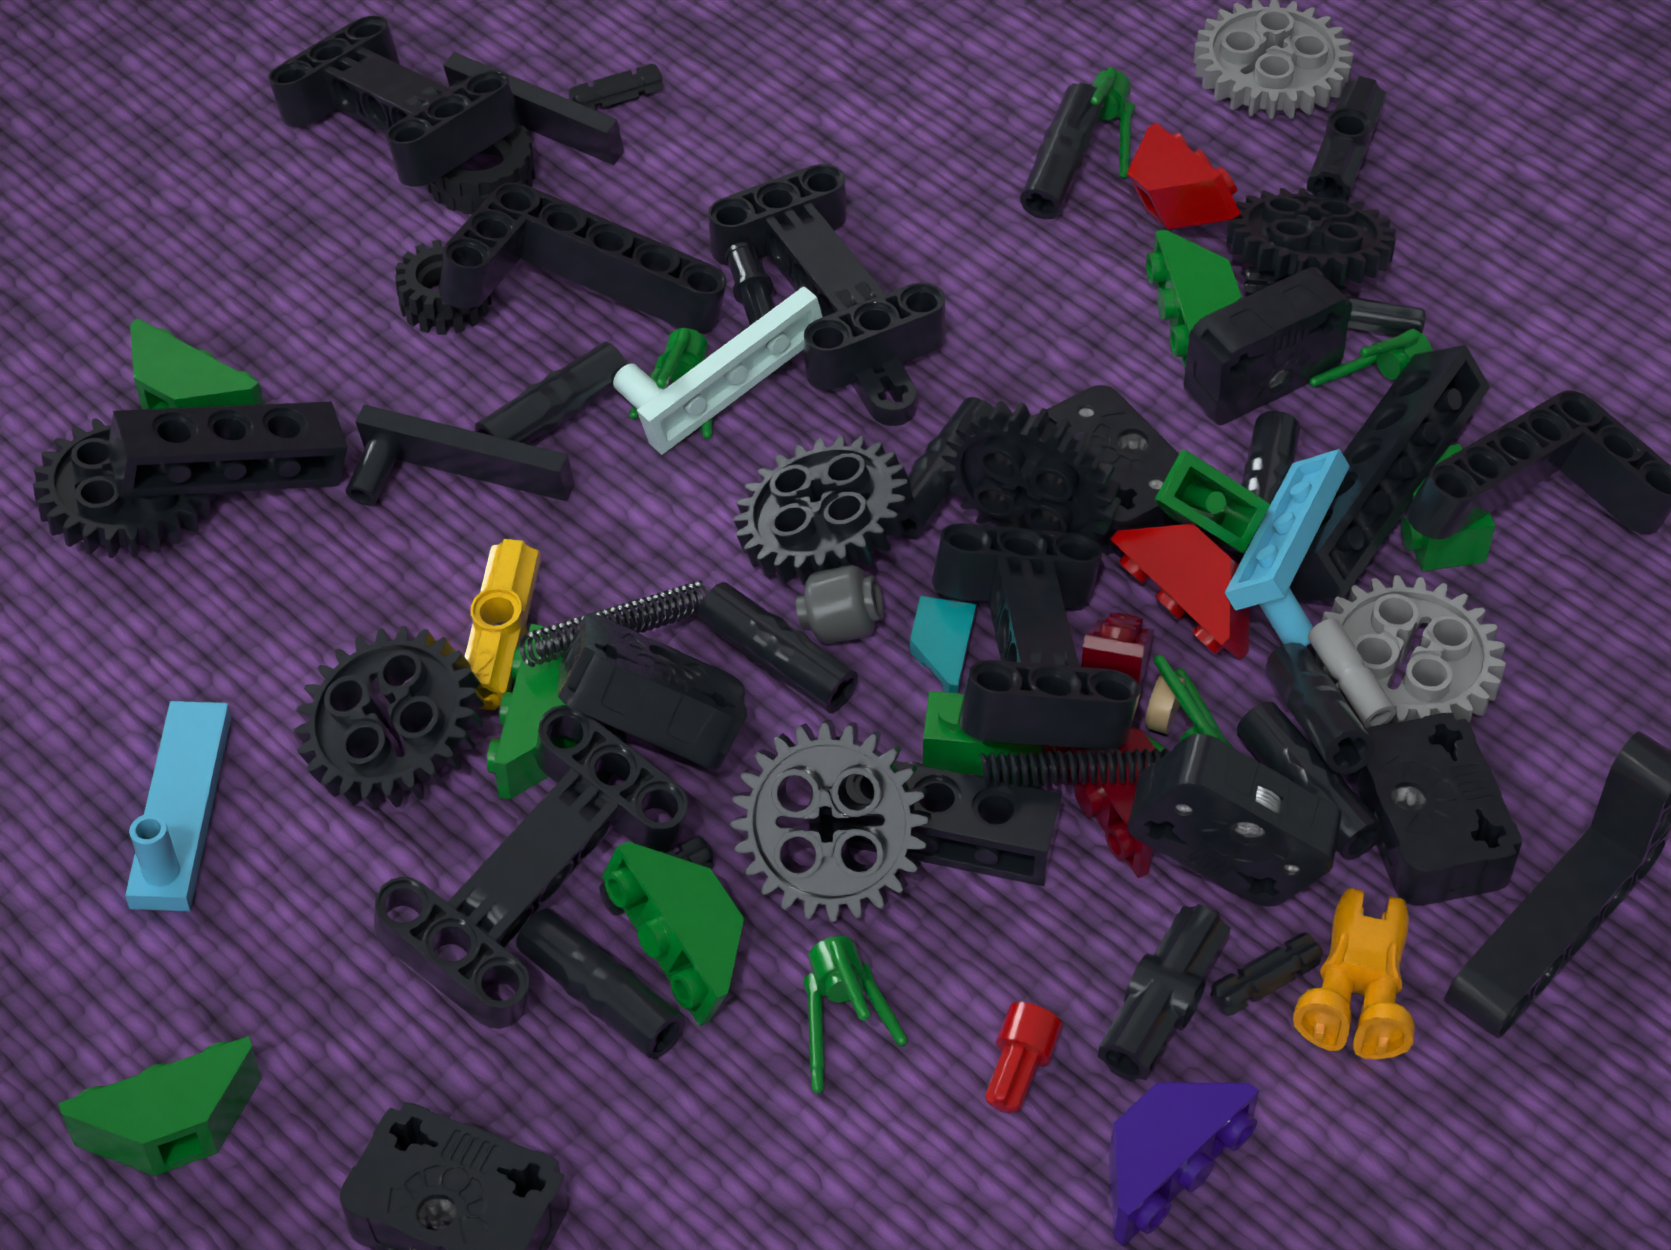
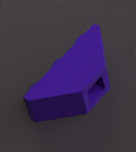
M1157 1082L1113 1123L1109 1149L1113 1237L1118 1243L1124 1247L1139 1231L1145 1234L1154 1231L1171 1209L1170 1202L1184 1188L1189 1192L1199 1188L1212 1172L1215 1165L1214 1160L1227 1147L1232 1151H1236L1249 1139L1257 1126L1254 1113L1259 1095L1258 1089L1250 1083Z

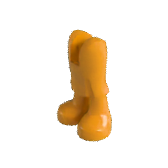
M1347 888L1335 908L1330 951L1320 969L1323 979L1322 988L1308 989L1300 996L1293 1014L1294 1027L1305 1039L1317 1047L1328 1051H1339L1345 1046L1349 1035L1352 993L1364 996L1355 1029L1353 1041L1355 1054L1363 1059L1393 1058L1408 1052L1413 1045L1415 1035V1023L1410 1011L1395 1003L1396 994L1402 990L1400 964L1409 928L1407 905L1404 899L1389 896L1381 919L1363 916L1364 891Z

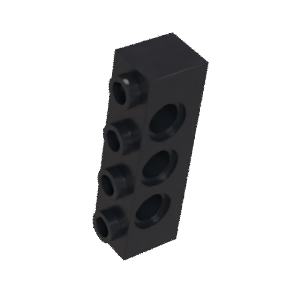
M331 401L113 411L107 452L120 497L131 498L339 486L348 446Z
M894 762L898 770L915 765L917 771L906 783L909 789L927 788L928 791L922 799L914 803L915 810L932 814V819L928 823L915 827V832L930 839L929 845L925 849L909 850L920 862L1045 886L1059 827L1061 793L1046 791L1034 785H1028L1027 787L1019 785L1016 787L1010 783L1006 787L1004 782H1001L997 788L994 785V780H991V785L987 788L984 784V777L978 774H960L929 768L918 762ZM849 775L846 781V790L850 798L861 804L871 803L875 793L871 781L864 775ZM812 792V795H811L809 804L812 802L813 792ZM828 807L819 817L809 819V824L827 823L830 826L831 833L834 834L840 826L847 822H866L881 825L884 824L885 818L881 814L836 818L833 817L831 807ZM857 835L850 838L848 847L877 853L876 846L867 837Z

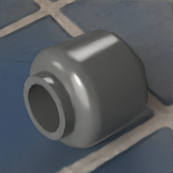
M849 565L811 574L805 583L804 595L797 596L796 611L799 623L803 629L811 628L815 637L823 644H835L870 636L875 629L876 621L882 620L884 617V604L876 577L873 575L867 576L862 568Z

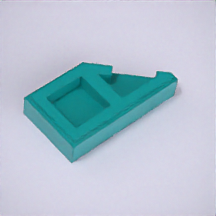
M920 596L910 636V653L922 666H927L943 684L942 689L944 692L959 693L976 616V604Z

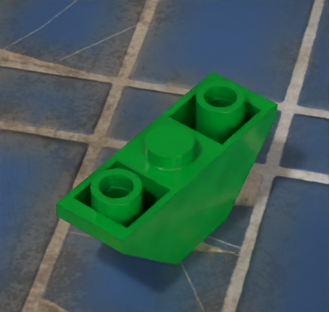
M1159 230L1155 232L1153 253H1147L1146 273L1149 283L1157 284L1158 287L1157 302L1161 320H1169L1171 326L1169 338L1172 354L1175 358L1181 357L1185 369L1189 335L1194 325L1206 315L1241 300L1242 296L1229 259L1170 231Z
M136 318L130 324L133 376L142 409L264 404L261 386L251 374L245 371H237L216 360L208 351L203 349L197 350L176 339L171 332L164 328H156L139 318Z
M531 624L529 632H532L533 630H540L544 627L542 625ZM527 639V640H526V643H525V647H524V648H525V653H526V656H527L528 660H529L530 662H534V661L530 658L529 653H528V648H527L528 639ZM533 639L532 649L537 659H540L535 649V639ZM517 646L514 651L512 679L515 681L513 692L505 691L503 693L499 715L500 725L503 726L500 738L491 739L487 755V771L496 775L499 798L512 799L549 777L538 766L535 751L539 722L544 713L553 707L566 705L558 697L559 665L563 658L559 657L557 660L544 662L542 665L535 664V667H530L521 657L520 646ZM558 736L550 740L553 745L564 749L578 745L567 736Z
M629 841L618 845L601 876L605 881L607 894L617 907L624 910L637 930L641 947L648 956L656 959L669 979L676 1001L684 1009L690 1011L699 1027L711 1021L728 994L744 917L711 868Z
M249 1036L232 1042L223 1041L215 1043L201 1053L170 1064L162 1063L150 1066L139 1075L108 1086L90 1087L80 1092L74 1098L59 1102L58 1105L74 1146L152 1176H157L217 1154L262 1078Z

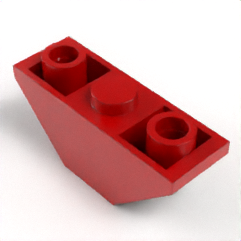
M1157 123L1147 128L1127 174L1146 211L1169 230L1233 220L1241 214L1232 196L1237 193V187L1223 167L1213 168L1206 155L1200 149L1193 152L1178 132L1171 135Z
M1194 524L1120 530L1110 538L1125 553L1118 562L1142 584L1150 577L1162 588L1155 597L1171 613L1180 619L1187 612L1198 623L1192 633L1216 655L1225 648L1239 660L1243 659L1249 652V607L1235 611L1224 593L1239 564Z

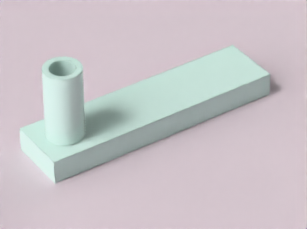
M803 286L666 389H659L656 382L636 364L623 366L616 373L613 386L637 408V413L649 444L663 455L804 349V331L806 327L813 321L823 317L818 299Z

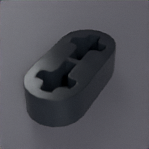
M898 358L881 364V372L879 374H875L872 368L855 374L856 382L851 384L876 422L887 426H899L913 419L917 410V390ZM888 391L895 402L901 403L894 404L890 399L884 400V392Z

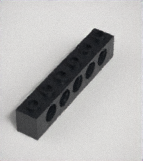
M1466 345L1414 354L1342 453L1350 467L1289 587L1298 602L1346 596L1412 501L1414 492L1451 445L1490 389V385Z

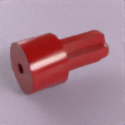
M1014 1002L1009 1006L996 1039V1046L1002 1053L985 1094L986 1102L1000 1112L1010 1114L1011 1112L1020 1111L1037 1067L1049 1064L1063 1028V1022L1051 1011L1026 1002Z

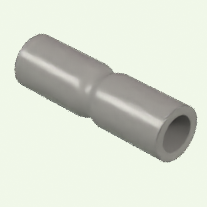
M1332 618L1314 626L1308 634V639L1332 677L1339 681L1341 691L1364 727L1368 728L1387 724L1396 714V708L1371 670L1364 666L1362 656L1339 621Z

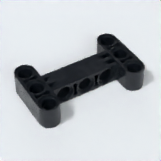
M366 16L351 22L280 64L268 75L282 121L288 126L308 125L335 109H339L386 132L387 142L399 181L403 185L410 187H419L436 181L512 133L520 124L509 77L505 72L498 70L480 72L456 87L448 88L400 65L388 21L381 16Z
M829 164L813 165L721 198L710 206L708 217L711 254L717 262L728 265L725 259L727 250L736 243L749 242L750 246L754 244L757 247L759 258L767 255L771 258L796 291L804 286L817 297L823 317L810 323L804 331L805 375L808 382L813 386L831 390L856 382L855 374L870 368L877 374L881 372V364L898 358L902 364L937 350L945 342V294L943 290L930 283L918 282L885 293L836 234L835 230L842 227L846 221L845 175L838 167Z
M965 523L952 524L942 530L932 584L941 594L951 598L988 601L1001 661L982 660L974 663L969 669L958 717V724L967 735L991 742L1101 750L1117 749L1127 742L1140 696V686L1130 675L1121 671L1079 667L1065 608H1080L1091 601L1103 552L1100 544L1093 538L1072 532Z
M567 705L553 707L544 713L539 722L535 758L538 766L557 784L448 902L444 901L422 882L410 877L391 879L382 885L376 894L374 928L380 942L479 1023L489 1028L502 1029L512 1026L521 1018L525 1011L529 986L527 969L505 947L520 932L526 921L540 910L613 828L633 843L661 852L668 850L677 843L681 836L687 813L688 800L685 792L676 782L592 717L576 711ZM558 736H567L578 745L564 749L553 745L550 740ZM604 772H613L621 776L624 782L615 786L607 785L596 776ZM652 808L662 809L672 819L663 823L654 822L648 819L643 812ZM406 906L414 909L419 916L411 922L400 923L392 920L387 914L393 908ZM453 944L463 948L467 955L461 960L450 962L439 958L435 951L443 945ZM492 983H505L515 991V995L508 1000L497 1001L489 998L483 989Z

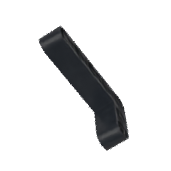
M509 182L498 186L447 242L443 252L439 294L443 301L451 306L466 309L477 307L487 299L517 262L523 259L679 328H689L699 333H705L717 326L727 280L725 274L720 269L707 262L533 187Z
M1566 390L1434 465L1408 506L1406 516L1411 526L1423 536L1431 539H1446L1561 470L1623 525L1637 533L1650 535L1658 531L1671 512V465L1593 399L1583 393Z
M1641 731L1636 732L1627 741L1610 768L1590 828L1464 965L1451 983L1445 996V1002L1497 1038L1502 1037L1645 877L1662 853L1671 832V750Z

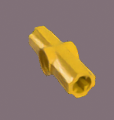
M503 539L500 544L491 546L481 591L471 604L473 624L465 658L481 683L476 690L484 699L485 705L478 709L496 710L501 705L503 693L505 691L511 692L514 651L517 646H520L522 636L528 632L526 623L541 563V556L539 550L529 547L522 540ZM499 622H507L502 625L493 626L494 624H497Z

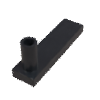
M453 52L443 64L449 88L451 89L480 72L497 70L456 52ZM507 74L519 114L520 126L524 125L530 131L611 165H615L622 156L624 147L617 119Z
M363 405L355 422L364 451L345 491L352 500L366 506L375 505L396 460L566 502L574 487V480L568 454Z

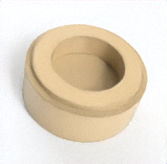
M1160 675L1149 701L1145 725H1147V729L1168 735L1174 724L1180 703L1163 679L1164 677ZM1179 677L1183 685H1185V679Z

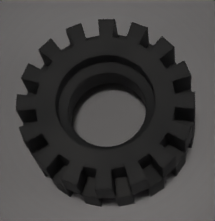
M441 239L433 240V248L427 249L423 243L415 246L416 256L409 251L402 256L403 263L398 262L395 268V282L400 312L403 317L406 316L408 324L414 327L419 323L420 331L429 333L432 326L437 329V335H446V327L454 326L455 333L464 331V322L474 327L479 323V315L486 317L489 312V305H492V293L479 306L466 309L449 305L440 297L439 290L430 289L440 284L445 248L442 247Z

